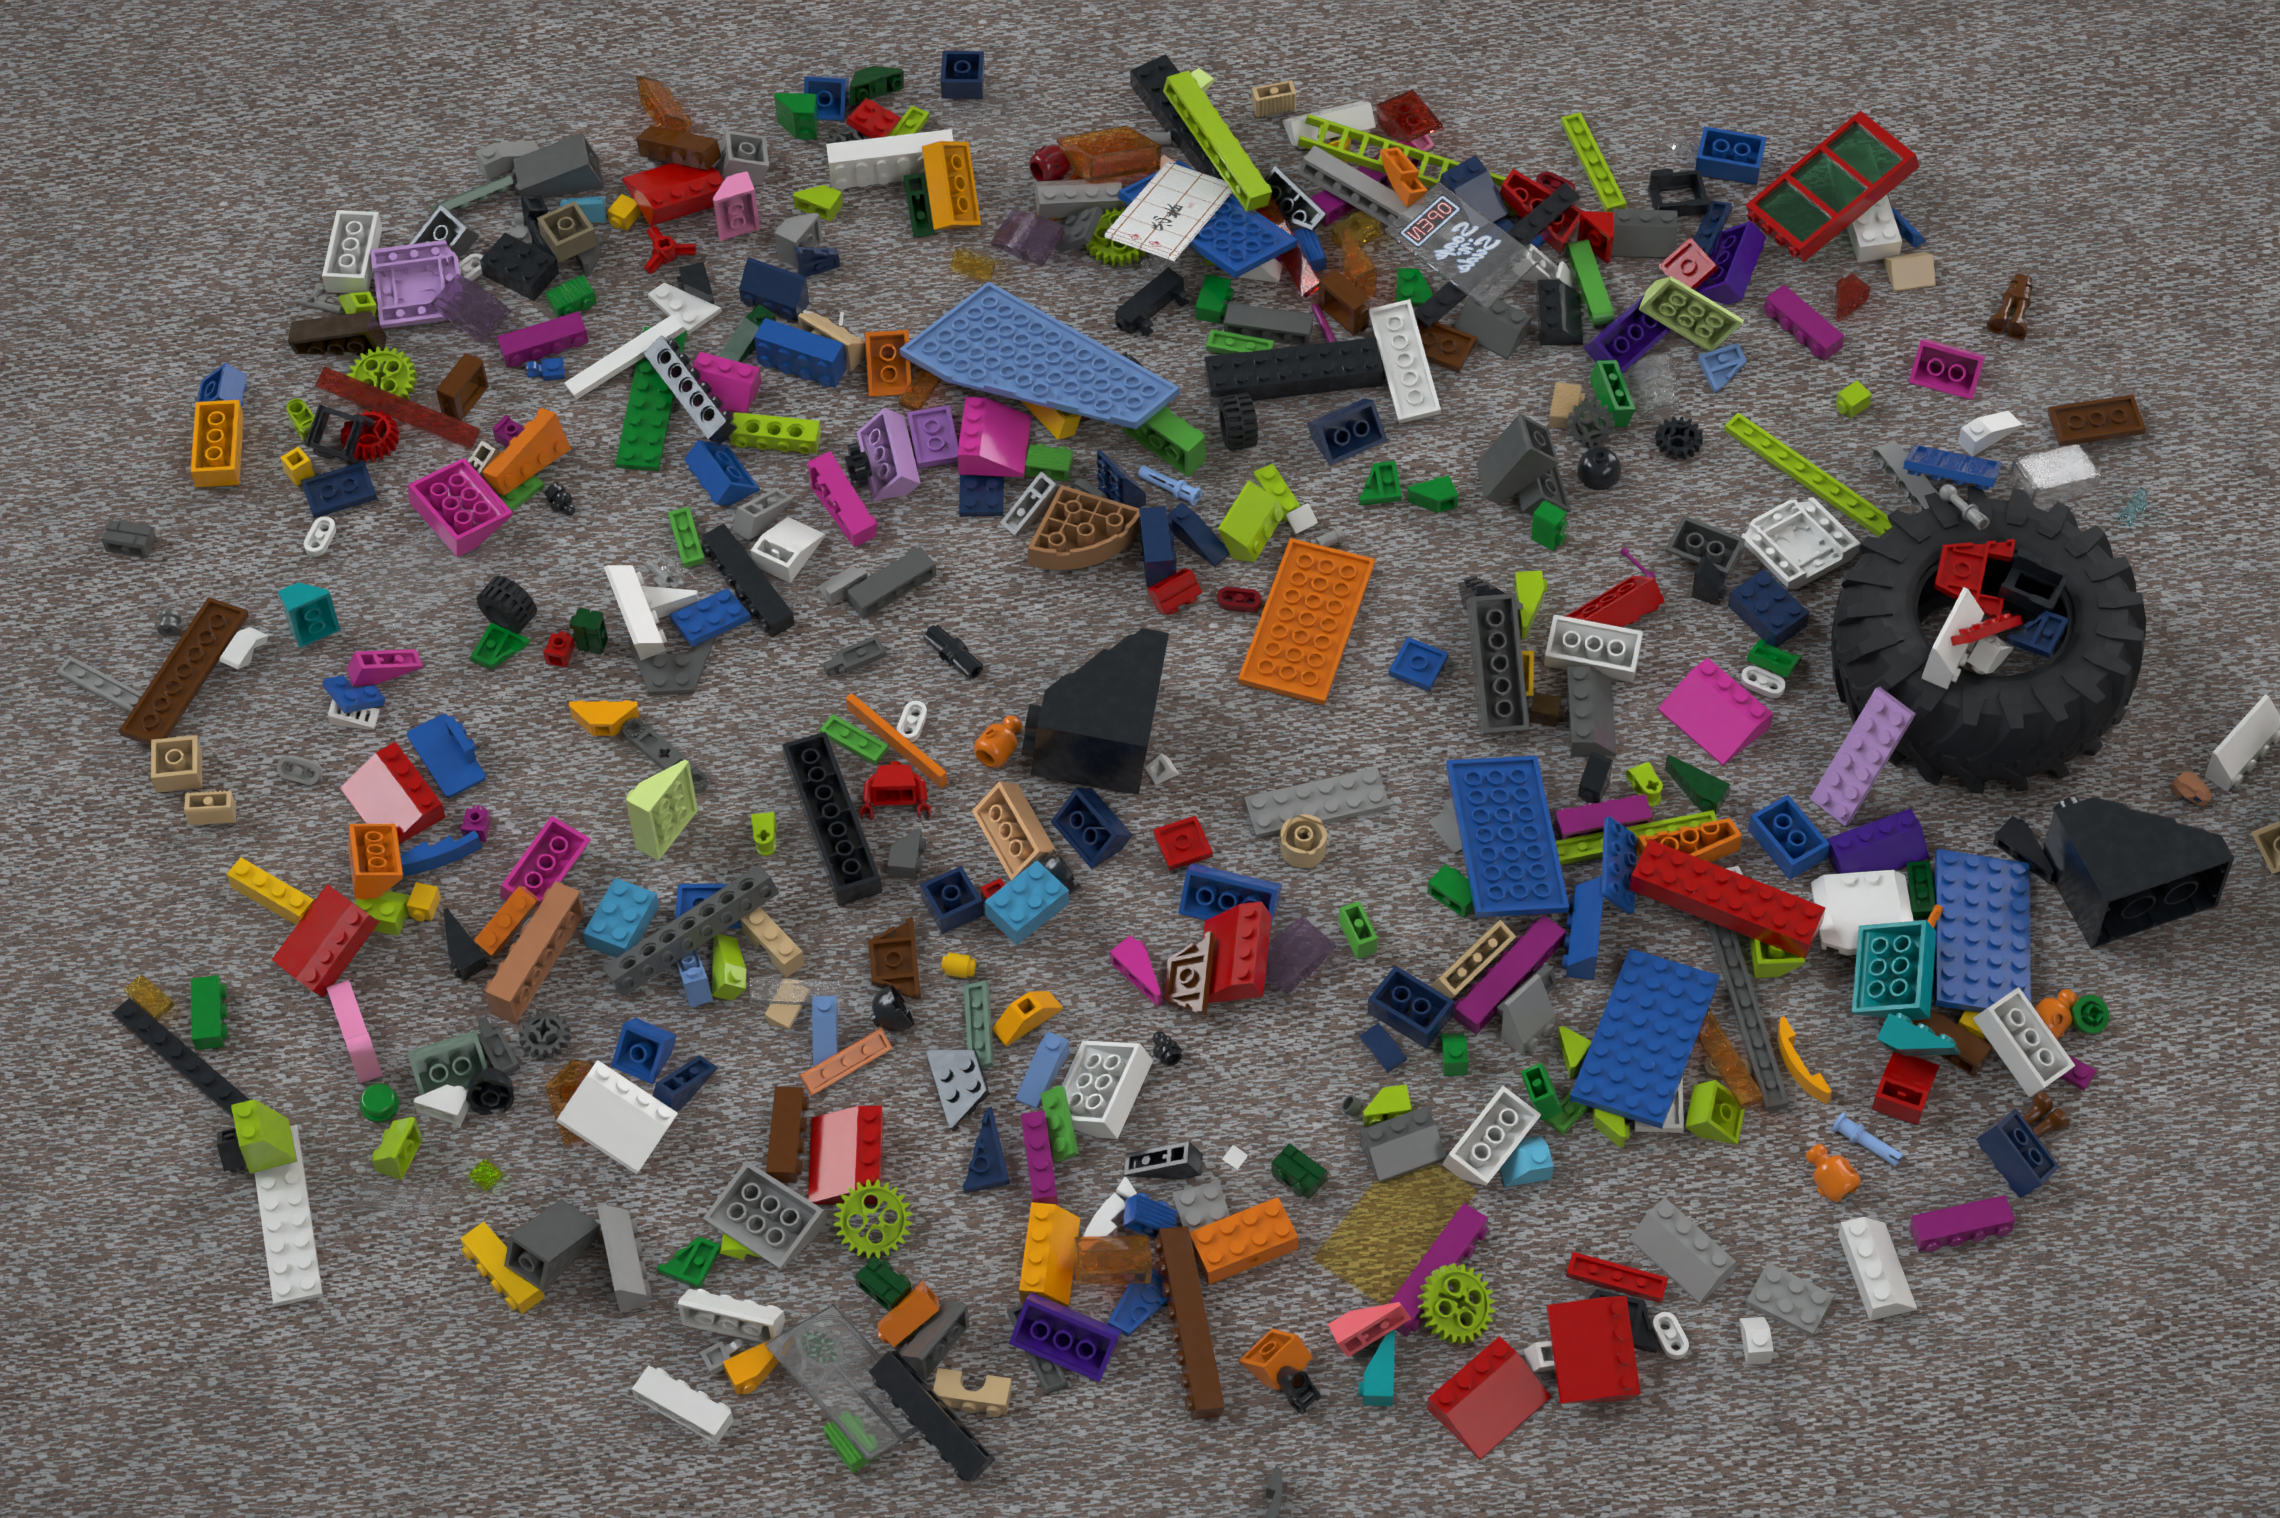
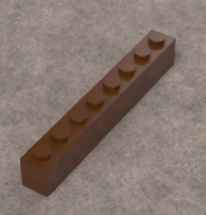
M1189 1227L1159 1229L1157 1237L1154 1238L1153 1245L1155 1253H1159L1160 1261H1158V1272L1164 1278L1162 1291L1164 1298L1168 1299L1169 1304L1167 1306L1168 1320H1172L1173 1324L1171 1337L1173 1343L1177 1344L1178 1349L1176 1351V1362L1182 1369L1180 1383L1182 1389H1186L1187 1397H1185V1408L1187 1412H1190L1191 1420L1220 1417L1225 1405Z

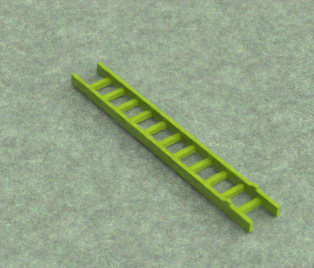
M1310 114L1307 115L1305 124L1320 128L1317 135L1319 139L1316 141L1300 136L1297 144L1308 149H1312L1315 145L1336 158L1386 173L1381 156H1379L1378 160L1363 156L1367 143L1382 149L1399 147L1406 157L1422 161L1418 180L1424 186L1439 191L1438 184L1441 174L1446 172L1447 169L1460 164V162ZM1327 131L1342 135L1338 147L1323 143ZM1347 137L1362 142L1358 154L1343 149ZM1427 163L1442 167L1438 180L1423 175ZM1489 172L1494 184L1502 186L1506 177ZM1503 200V202H1504V204H1505V206H1506V208H1507V210H1508V212H1509V215H1511V216H1513V215L1519 216V215Z

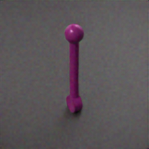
M1624 547L1620 550L1621 555L1631 560L1646 577H1655L1653 572H1648L1629 553L1628 548Z

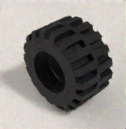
M1248 393L1222 396L1219 401V421L1225 446L1229 451L1256 447L1258 442V424L1252 398Z
M495 576L476 597L479 609L491 623L516 634H519L537 614L536 604L531 596L520 585L503 576Z

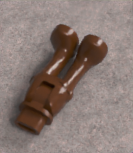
M2016 274L2015 278L2011 280L2010 286L2002 294L2003 303L2000 310L1991 316L1987 322L1989 332L2002 334L2007 327L2011 308L2015 307L2014 315L2008 327V336L2018 340H2023L2026 337L2028 329L2024 316L2027 307L2032 303L2030 298L2033 288L2030 276Z
M2042 1090L2033 1096L2032 1108L2022 1116L2027 1124L2031 1125L2039 1118L2051 1112L2044 1121L2032 1129L2038 1138L2053 1130H2063L2070 1125L2067 1115L2061 1109L2056 1108L2052 1111L2053 1102L2048 1094Z

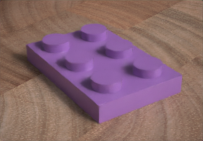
M950 405L907 412L918 469L958 462L959 447Z

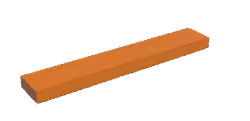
M851 693L846 697V706L849 712L941 789L947 784V774L943 768L854 694Z

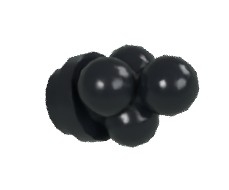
M558 483L549 486L544 495L548 503H550L551 509L554 512L562 510L566 516H572L576 508L572 504L573 498L571 494L565 493V487Z
M1158 1031L1154 1033L1152 1040L1156 1046L1153 1049V1055L1167 1066L1176 1065L1182 1059L1180 1046L1164 1032Z

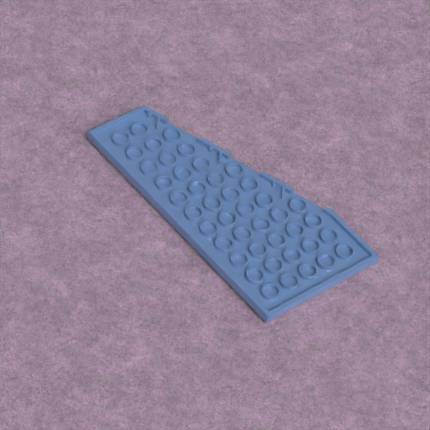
M989 281L900 348V356L948 383L1133 429L1140 427L1180 395V387Z

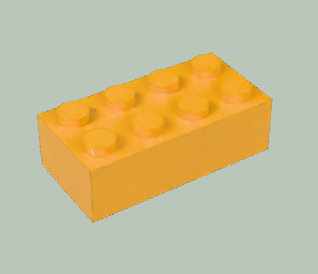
M239 400L196 402L191 459V475L195 487L240 484L244 414Z

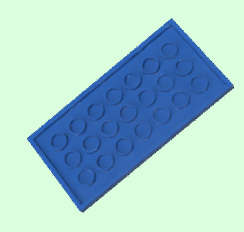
M1180 160L1169 165L1204 177ZM1163 169L1119 190L1118 198L1132 206ZM1230 194L1188 246L1234 278H1238L1297 247L1298 239L1255 210L1246 212L1238 199Z
M1914 445L1905 459L1903 469L1908 470L1907 474L1921 476L1922 473L1930 474V478L1943 481L1944 478L1953 479L1952 483L1966 485L1969 482L1974 483L1975 488L1988 490L1989 487H1994L2002 462Z
M1537 756L1447 760L1446 770L1476 918L1568 913L1569 903Z
M1937 849L1935 853V905H1940L1944 909L1935 925V1006L1981 1013L2018 987L2031 1003L2028 863Z
M1629 948L1571 1092L1570 1101L1663 1129L1720 981V975Z

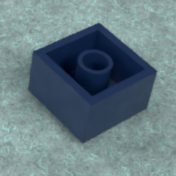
M943 51L940 81L942 99H983L985 76L984 51Z
M962 866L920 884L921 899L942 934L984 915L983 901Z

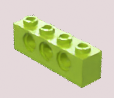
M738 412L733 414V422L738 428L730 435L731 445L739 448L756 447L760 450L776 449L781 452L796 451L802 454H817L821 437L819 420Z

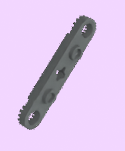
M630 718V720H626L623 723L622 731L625 739L663 771L683 760H687L690 764L692 780L701 779L703 781L697 786L694 785L695 794H700L707 789L708 780L705 773L700 771L695 764L652 728L636 718ZM631 727L640 728L635 734L628 732ZM663 753L666 755L669 753V758H661V754Z

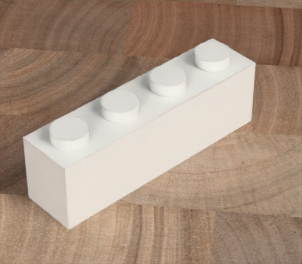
M648 1365L632 1388L634 1399L716 1445L733 1423L732 1412L727 1405L721 1402L715 1403L710 1400L706 1393L690 1389L689 1385L680 1379L677 1381L672 1379L661 1368L655 1369Z

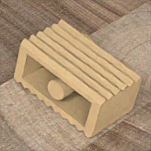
M1292 80L1252 88L1251 103L1257 118L1259 116H1271V114L1275 115L1276 113H1287V111L1296 110V90Z
M1562 382L1555 383L1549 427L1568 430L1571 428L1567 426V421L1571 420L1568 418L1569 412L1574 413V405L1579 407L1580 402L1584 401L1585 393H1581L1582 385Z
M215 790L209 793L201 791L200 793L187 792L185 794L184 812L189 825L236 822L237 806L232 791L224 790L222 792L220 790L217 792Z

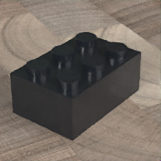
M504 233L480 259L484 277L532 301H535L559 274L555 257L507 233Z

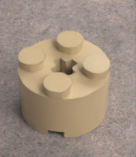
M1300 814L1299 817L1293 819L1291 817L1285 821L1281 828L1280 850L1282 858L1286 862L1298 868L1310 869L1323 860L1327 851V831L1319 818L1309 814Z

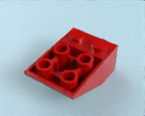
M1893 1051L1875 1094L1872 1110L1918 1125L1940 1065L1915 1056H1903Z

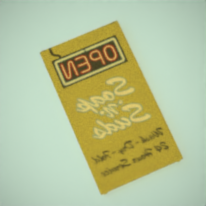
M1437 1163L1379 1183L1376 1179L1312 1259L1315 1263H1319L1377 1301L1380 1305L1388 1304L1462 1204H1467L1475 1195L1477 1189Z

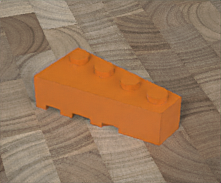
M540 408L532 422L528 421L517 438L513 437L509 442L508 448L504 452H500L482 471L487 484L494 492L506 495L571 450L555 412Z
M1731 818L1701 823V826L1689 828V826L1681 827L1678 831L1667 832L1665 830L1657 832V835H1640L1637 837L1636 852L1641 857L1649 839L1712 863L1739 851L1742 834Z

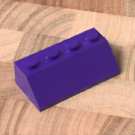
M1752 221L1721 232L1710 256V259L1716 264L1718 269L1697 287L1696 292L1712 301L1727 305L1739 302L1744 298L1746 288L1751 280L1752 273L1767 238Z
M1644 295L1638 298L1583 347L1595 363L1599 360H1617L1623 373L1671 330L1639 310Z
M1911 808L1827 838V841L1830 843L1827 857L1837 874L1884 870L1896 871L1906 867V862L1929 859L1922 826Z
M1031 1293L1024 1302L1008 1344L1100 1382L1115 1351L1122 1330Z

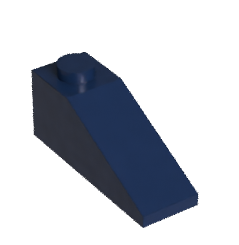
M1181 502L1167 514H1171V529L1174 536L1215 567L1230 554L1199 515Z
M699 1055L655 1084L652 1096L677 1112L689 1102L718 1067Z

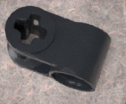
M1284 1366L1279 1370L1277 1375L1278 1384L1287 1396L1289 1404L1299 1414L1303 1415L1310 1404L1321 1399L1319 1391L1313 1385L1306 1372L1291 1366Z

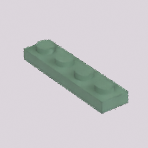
M505 175L430 207L433 213L440 205L450 211L457 206L461 209L471 205L470 201L476 198L481 201L491 197V192L497 190L498 193L510 189L509 185L514 182L511 175Z
M985 980L964 985L968 1050H974L978 1054L982 1070L994 1067L989 984Z

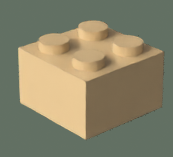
M197 735L151 740V780L156 793L202 788V748Z

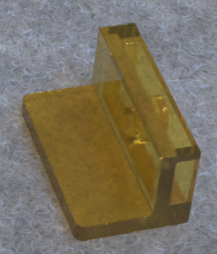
M958 248L954 251L950 270L990 282L995 265L1000 264L1001 259L967 248Z

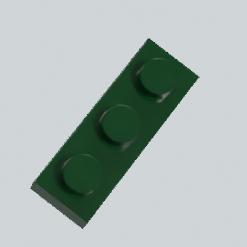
M1930 861L1906 862L1913 918H1929L1935 906Z

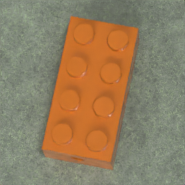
M1279 1197L1190 1231L1194 1256L1208 1285L1298 1250V1235Z

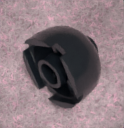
M1604 447L1589 449L1579 460L1577 477L1587 488L1607 490L1614 484L1616 485L1621 477L1620 460L1610 449Z
M1052 850L1040 863L1069 890L1070 895L1082 886L1080 883L1074 884V874L1061 857L1056 859L1053 856L1057 852Z
M893 985L883 988L876 994L872 1000L873 1014L870 1016L876 1027L882 1026L888 1032L899 1033L913 1026L915 1022L910 1010L907 1013L904 1005L905 1000Z
M482 1069L476 1072L468 1081L466 1101L471 1105V1109L481 1115H491L493 1113L490 1110L504 1109L505 1112L509 1110L514 1101L512 1080L505 1072L499 1069Z

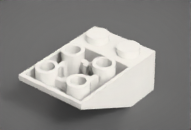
M787 517L762 534L750 550L751 557L759 569L791 583L824 539L825 534Z

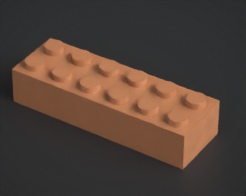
M556 881L551 888L546 890L542 903L532 913V919L528 925L523 926L518 941L511 945L507 958L499 964L497 974L485 987L492 1015L515 1025L517 1024L585 916L580 891Z

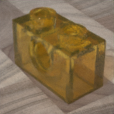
M1362 210L1353 213L1348 219L1337 223L1332 228V241L1347 256L1381 236V222Z

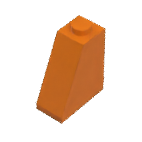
M924 1281L920 1282L878 1322L877 1329L879 1331L877 1335L885 1344L890 1343L892 1347H895L939 1311L938 1297Z

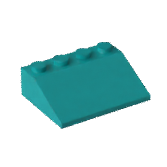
M1927 920L1859 925L1852 1013L1854 1015L1887 1018L1889 1013L1896 1016L1898 1012L1909 1017L1910 1020L1930 1019L1936 930Z

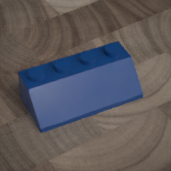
M1192 863L1186 871L1178 914L1208 920L1239 904L1263 902L1272 915V926L1282 884Z
M1602 876L1576 885L1575 895L1570 894L1569 908L1573 909V915L1568 914L1566 928L1571 929V934H1566L1564 948L1569 949L1568 955H1563L1562 968L1567 969L1566 977L1594 980L1603 905Z

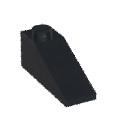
M2012 815L1995 834L1994 845L2016 861L2028 863L2030 871L2048 884H2051L2054 870L2032 829L2029 828L2025 821L2018 820Z
M446 908L443 911L448 955L451 962L448 966L455 977L459 975L463 981H466L488 967L486 958L450 910Z
M1189 1141L1126 1153L1124 1176L1178 1180L1201 1176L1203 1154Z

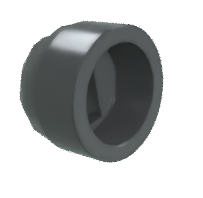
M1349 1095L1344 1099L1341 1109L1350 1116H1357L1361 1113L1362 1102L1354 1095Z

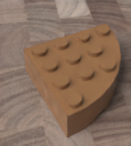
M1061 485L1028 547V566L1051 570L1080 569L1099 564L1114 557L1132 543L1139 534V508Z

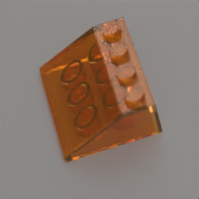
M1127 125L1057 138V143L1077 174L1089 183H1098L1099 180L1104 179L1115 180L1120 176L1132 177L1137 173L1147 174L1153 170L1160 169L1162 145Z

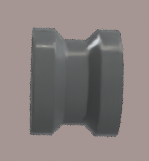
M174 610L161 611L158 618L160 621L157 626L158 633L163 636H177L180 632L178 624L181 623V614Z

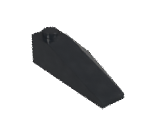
M1274 166L1264 178L1265 182L1270 185L1272 194L1268 205L1259 208L1261 211L1314 231L1327 217V214L1301 187L1278 167Z

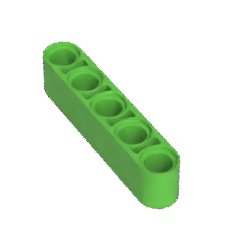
M1589 240L1566 243V254L1570 256L1569 262L1572 271L1576 273L1574 277L1578 288H1581L1582 292L1580 294L1583 303L1587 305L1585 309L1589 320L1593 322L1591 326L1596 327L1610 324L1614 320V312Z

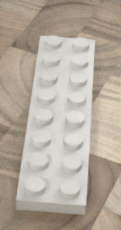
M297 1125L290 1127L298 1162L255 1172L274 1307L323 1297Z

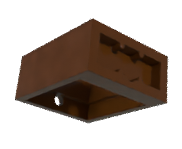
M1335 269L1319 280L1318 304L1320 308L1353 336L1358 332H1364L1369 326L1370 298Z
M465 353L436 388L442 415L460 423L488 389L489 385L484 363L480 358Z

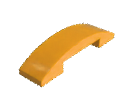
M1785 1016L1781 1017L1778 1026V1045L1788 1071L1795 1081L1812 1097L1824 1104L1829 1103L1832 1093L1821 1073L1813 1076L1810 1075L1793 1047L1796 1034Z

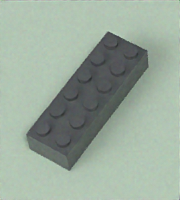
M1516 593L1470 597L1466 600L1480 736L1526 732L1529 730Z

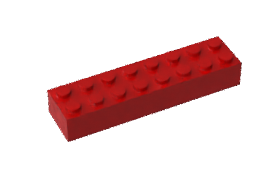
M1649 839L1631 875L1629 889L1806 959L1823 923L1826 907Z

